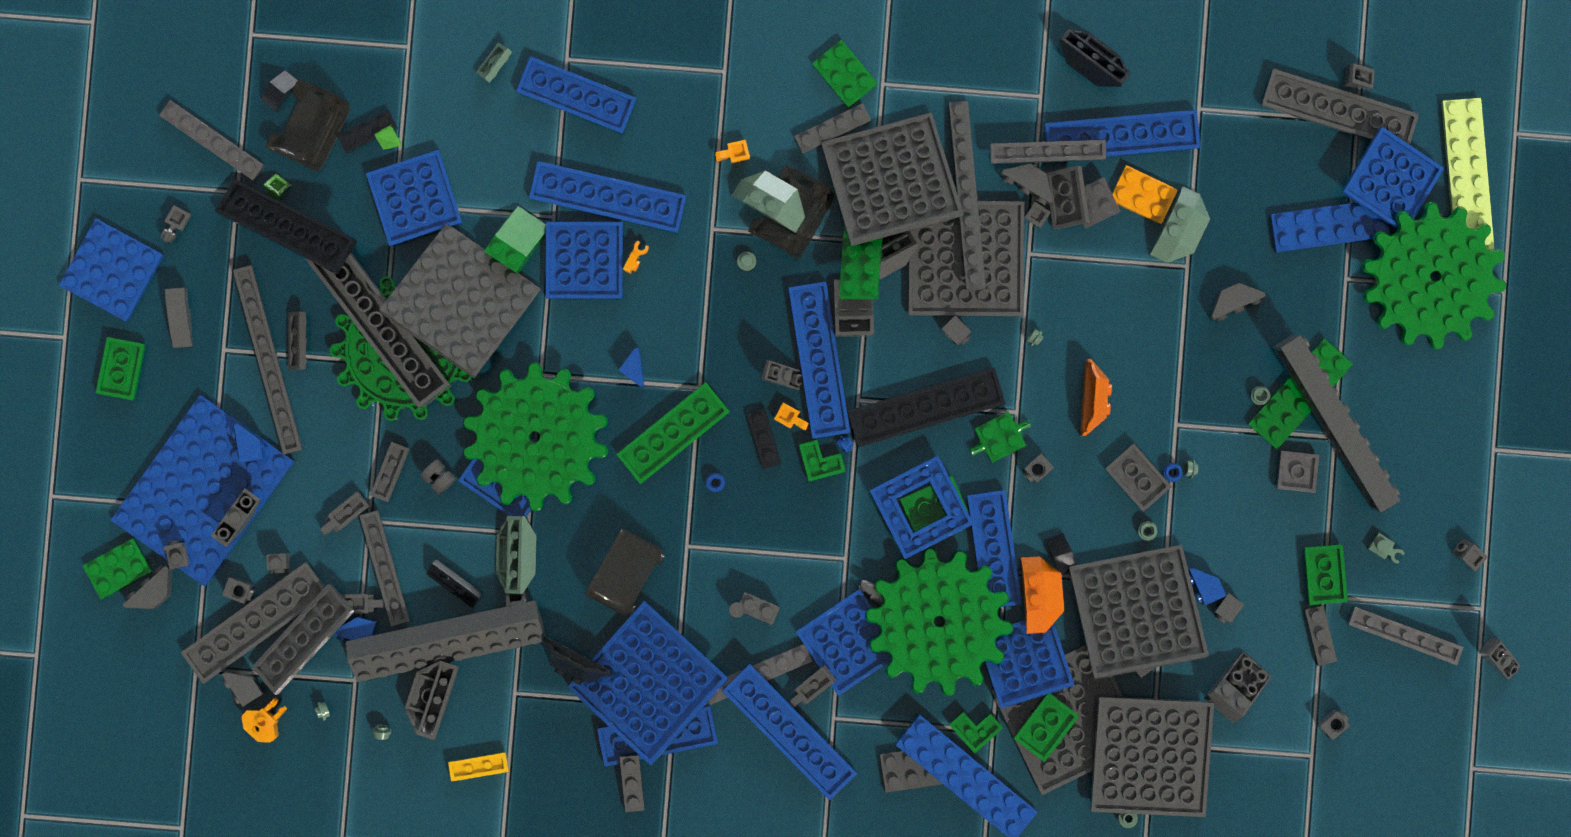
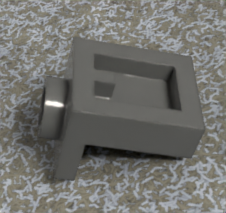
M1462 539L1452 552L1454 556L1460 558L1475 572L1487 558L1474 543Z
M179 540L167 542L168 546L163 547V551H166L170 570L189 566L190 561L186 543H179Z

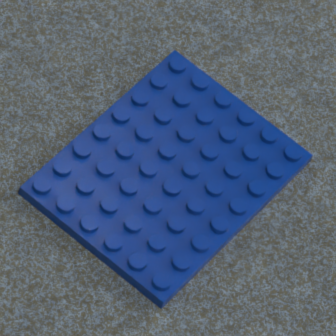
M199 395L111 521L167 561L166 551H163V547L168 546L167 542L179 540V543H186L190 565L180 567L179 569L205 587L295 461L289 456L283 455L282 451L260 437L264 440L266 460L240 463L235 455L237 441L233 439L232 429H235L234 424L242 423L204 396ZM245 488L260 498L261 501L254 516L244 530L228 547H225L211 537V534Z

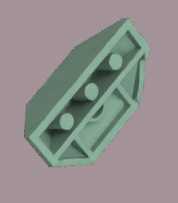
M767 171L741 179L731 195L794 233L797 232L805 219L798 189Z
M1182 186L1152 248L1151 256L1169 263L1195 252L1210 221L1200 194Z
M507 516L497 533L496 575L504 587L505 593L523 594L535 576L536 534L525 516Z

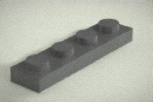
M862 103L794 136L802 154L821 146V142L838 138L871 122V119Z

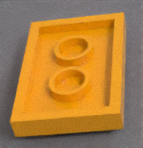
M1126 165L1112 194L1118 205L1161 225L1178 190Z

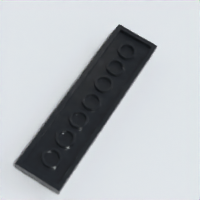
M234 179L215 209L217 214L335 274H338L357 244L354 238Z
M994 367L851 409L847 412L859 448L1005 405V401Z

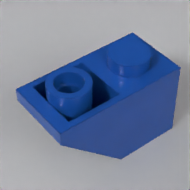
M234 424L235 429H232L233 439L237 441V448H235L236 459H239L240 463L266 460L264 440L242 424Z
M1194 568L1188 569L1191 583L1196 589L1194 595L1198 603L1201 602L1202 605H1207L1226 596L1219 578Z
M356 617L341 626L333 635L337 636V640L344 642L348 641V639L355 640L373 636L376 633L379 621Z

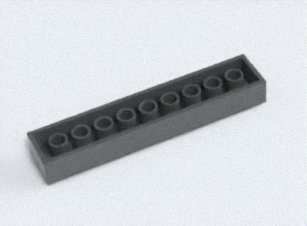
M350 253L338 274L306 259L418 408H424L452 386L417 338L379 312V309L387 299L352 253Z
M1301 335L1289 336L1273 346L1370 508L1380 513L1401 501L1398 497L1400 495L1395 485L1390 484L1388 480L1390 478L1389 474L1384 468L1381 469L1378 462L1380 460L1375 452L1370 451L1368 447L1370 445L1369 441L1364 435L1361 436L1358 431L1360 426L1355 419L1352 420L1350 418L1348 406L1345 403H1341L1338 398L1340 393L1335 386L1332 387L1330 385L1328 373L1325 370H1321L1318 365L1320 363L1319 358L1315 353L1312 354L1310 352L1308 340L1305 337H1301Z
M535 600L346 641L347 661L357 682L368 681L374 678L423 669L440 660L448 663L526 645L538 644L543 642L545 636L544 623Z

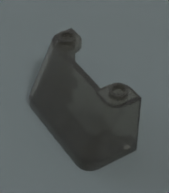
M298 79L293 87V97L298 100L293 114L283 134L274 133L271 135L265 148L317 172L325 165L349 115L350 104L329 91Z
M786 165L784 170L780 172L779 179L798 189L805 213L804 221L797 232L794 233L767 216L764 219L759 217L752 221L748 232L785 254L798 259L806 250L834 200V193L822 182Z
M623 527L586 590L585 595L625 617L628 614L632 615L637 607L634 604L653 568L656 564L661 565L666 556L663 554L664 549Z

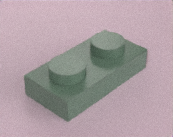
M497 43L476 71V74L490 83L496 77L503 64L507 62L512 51Z

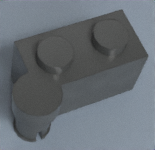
M744 592L741 602L731 604L729 612L731 616L736 618L741 617L745 613L773 625L780 606Z

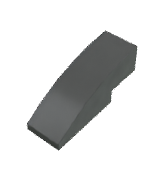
M165 289L167 316L173 348L193 347L188 289Z

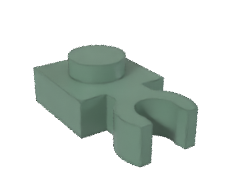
M1380 533L1376 534L1367 548L1382 559H1386L1389 556L1393 563L1398 564L1399 561L1395 559V554H1405L1401 549H1393L1395 543Z

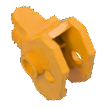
M276 698L261 710L250 709L242 715L243 729L257 742L270 743L279 736L277 723L287 708L283 706L273 715L270 710L277 704L278 699Z

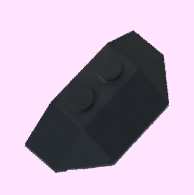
M1069 28L1059 40L1066 64L1096 86L1121 87L1130 75L1121 57L1090 33Z
M544 636L543 643L549 663L555 668L554 672L565 676V674L572 677L571 681L579 685L582 682L590 684L615 674L614 671Z

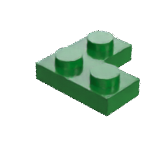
M818 440L799 445L809 482L846 472L841 453L822 458Z
M964 712L949 723L951 728L974 753L980 750L1003 729L991 713L976 726Z

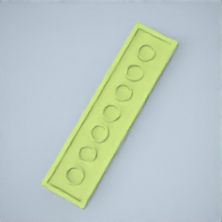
M1481 98L1442 101L1451 214L1456 207L1462 206L1466 208L1468 213L1466 225L1469 228H1476L1481 223L1490 225L1491 233L1485 240V246L1489 250H1495Z

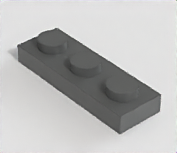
M306 312L288 313V370L306 369Z
M391 442L370 496L386 502L390 501L410 451L409 448Z
M1324 605L1303 609L1317 666L1337 662Z
M639 754L620 755L625 812L644 811Z

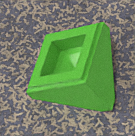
M391 125L374 134L383 150L402 145Z
M274 174L263 186L272 198L279 201L291 185L278 174Z

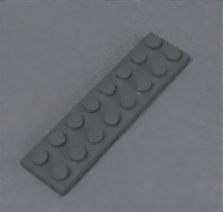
M1276 69L1271 71L1261 103L1262 107L1371 141L1379 127H1384L1409 145L1419 117L1417 113Z
M305 562L182 651L181 654L201 682L205 684L299 616L325 586L308 562Z

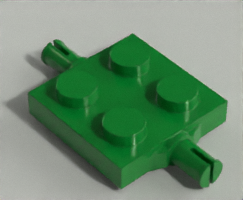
M1007 412L974 429L979 438V444L970 448L973 456L984 451L991 463H994L1026 446L1021 431L1031 427L1028 419L1017 424L1013 421L1010 413Z

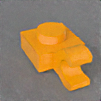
M746 140L728 143V150L715 152L717 161L730 158L731 163L750 159Z
M639 241L634 244V249L623 268L629 274L632 271L636 272L640 265V261H638L639 256L646 254L649 250V246L646 245L645 249L640 251L638 249Z
M785 403L782 404L774 420L790 429L793 424L805 431L809 426V423L798 418L800 414L798 410Z

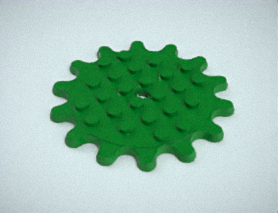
M1428 202L1424 206L1423 216L1418 220L1412 219L1406 211H1399L1395 216L1398 224L1396 233L1389 235L1383 231H1378L1373 236V241L1379 246L1381 253L1378 258L1366 259L1362 263V270L1375 277L1374 286L1365 290L1363 299L1367 303L1379 302L1382 304L1383 312L1377 319V325L1382 329H1386L1392 324H1399L1402 327L1401 342L1404 345H1412L1417 336L1424 334L1429 338L1431 348L1439 350L1443 347L1444 338L1449 332H1454L1461 340L1468 341L1472 337V330L1470 328L1472 319L1480 317L1485 321H1489L1495 315L1493 308L1487 303L1488 296L1492 293H1502L1506 289L1505 281L1493 275L1494 266L1505 259L1504 251L1486 248L1485 240L1491 233L1490 225L1481 223L1476 228H1469L1466 225L1468 213L1466 208L1462 206L1456 207L1449 217H1442L1439 214L1438 205L1434 202ZM1433 271L1440 273L1439 279L1435 282L1430 278Z
M385 276L379 282L380 291L388 299L396 289V286L391 277ZM344 314L338 315L335 319V324L345 331L346 337L343 342L333 344L329 350L331 356L342 358L347 364L346 369L337 377L338 384L344 387L350 384L359 386L360 395L356 400V404L361 409H367L374 402L382 403L384 406V417L388 421L396 420L399 411L404 407L410 408L416 419L424 420L428 416L427 405L422 409L417 407L351 318ZM417 339L450 383L455 380L462 382L471 380L472 377ZM449 388L435 400L440 401L445 406H450L454 403L455 399Z
M536 362L528 366L527 376L523 379L515 378L510 370H502L499 373V380L501 382L499 391L490 392L485 388L479 389L476 392V399L482 404L483 410L478 416L469 415L463 420L464 427L476 434V441L464 448L463 455L466 459H479L483 463V469L477 475L476 481L480 486H487L492 482L499 483L502 488L500 501L504 505H510L516 496L524 495L528 498L530 509L539 511L543 507L544 498L549 494L555 495L560 503L569 504L572 500L571 484L579 481L585 485H592L595 482V475L588 467L589 461L592 458H604L608 454V448L595 440L596 431L604 428L608 423V419L603 414L594 415L588 411V404L594 398L595 392L590 387H585L578 392L571 390L569 386L571 373L567 369L559 370L552 379H547L543 376L542 367ZM537 431L540 434L538 442L531 441V432Z
M927 548L923 551V561L919 566H912L906 559L899 558L895 562V569L898 572L897 580L892 583L878 580L874 584V589L881 595L883 603L879 608H870L865 612V619L868 622L877 624L880 628V634L869 642V649L875 653L880 651L888 652L891 661L885 669L887 676L894 678L902 672H908L912 676L911 688L915 693H922L929 682L935 681L939 683L941 691L945 696H952L956 691L955 684L959 678H967L975 686L981 685L984 680L980 670L981 664L984 661L999 664L1004 660V653L996 647L995 642L997 637L1009 635L1013 632L1012 623L1002 620L998 616L999 608L1008 603L1009 595L1005 591L991 592L987 587V583L992 577V569L988 566H982L975 572L969 571L966 567L967 556L961 550L956 551L950 561L941 562L937 557L936 550ZM941 616L944 618L945 623L942 627H937L934 624L935 617Z

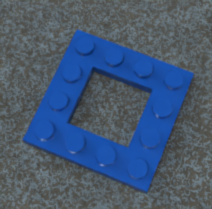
M939 456L869 490L904 559L974 524ZM930 482L947 516L913 533L896 499Z

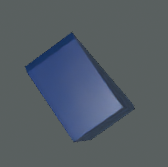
M635 348L619 371L640 387H645L640 349Z

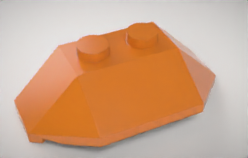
M1092 359L1085 360L1080 436H1086L1104 421L1107 415H1110L1111 404L1108 403V396H1111L1112 384H1109V379Z
M1022 557L1020 561L1026 634L1046 633L1064 612L1061 572L1041 557Z

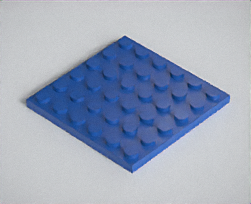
M643 601L592 659L598 664L614 671L615 674L590 684L582 682L579 685L572 681L567 688L649 765H653L729 678L646 601Z

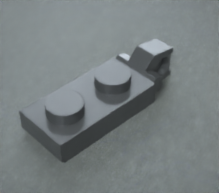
M357 491L327 515L328 517L325 519L327 524L320 530L324 535H327L332 530L337 533L368 509L370 505Z
M341 594L354 609L353 614L374 612V608L385 607L384 600H374V595Z
M824 665L793 691L795 696L788 703L793 708L800 702L803 705L808 704L837 679Z

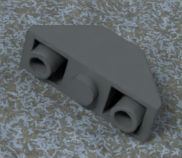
M1032 164L1005 169L1000 175L1005 183L1011 186L1015 184L1020 187L1018 189L1025 195H1033L1036 197L1035 201L1041 205H1050L1053 200L1047 174Z
M1241 283L1218 292L1209 316L1210 321L1216 319L1219 322L1228 318L1226 314L1233 311L1234 314L1245 310L1244 306L1251 303L1254 306L1263 302L1261 298L1266 296L1265 292Z
M765 360L760 380L801 390L803 376L800 370Z
M244 488L211 534V537L225 547H228L254 516L261 499Z
M161 565L154 571L155 576L150 580L148 578L139 585L141 588L136 593L134 591L125 598L126 602L123 606L125 608H158L171 596L172 569L170 570L169 565Z
M1490 638L1479 651L1483 659L1507 680L1515 675L1521 666L1499 639Z

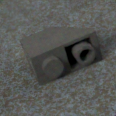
M231 671L222 674L224 677L222 679L223 683L228 689L231 688L234 693V700L238 705L241 704L242 707L247 706L266 693L254 676Z

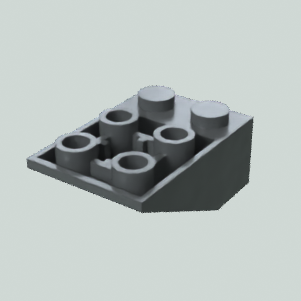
M834 280L835 337L874 336L873 299H840V280Z
M1243 651L1212 685L1204 699L1214 702V707L1231 723H1234L1246 714L1272 676Z

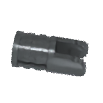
M862 580L857 590L860 589L868 600L881 606L883 599L875 591L874 583Z

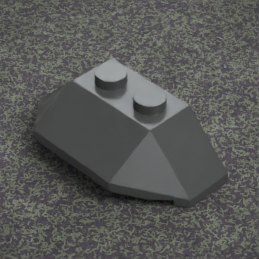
M910 231L882 238L880 279L899 270L908 263L918 247Z
M440 660L416 672L405 711L417 735L435 740L450 700L459 666Z

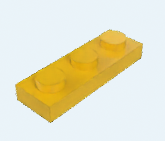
M506 752L448 762L451 782L509 772Z

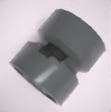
M439 459L431 463L420 475L426 483L432 484L431 488L438 495L442 494L457 479L450 471H445L446 466Z

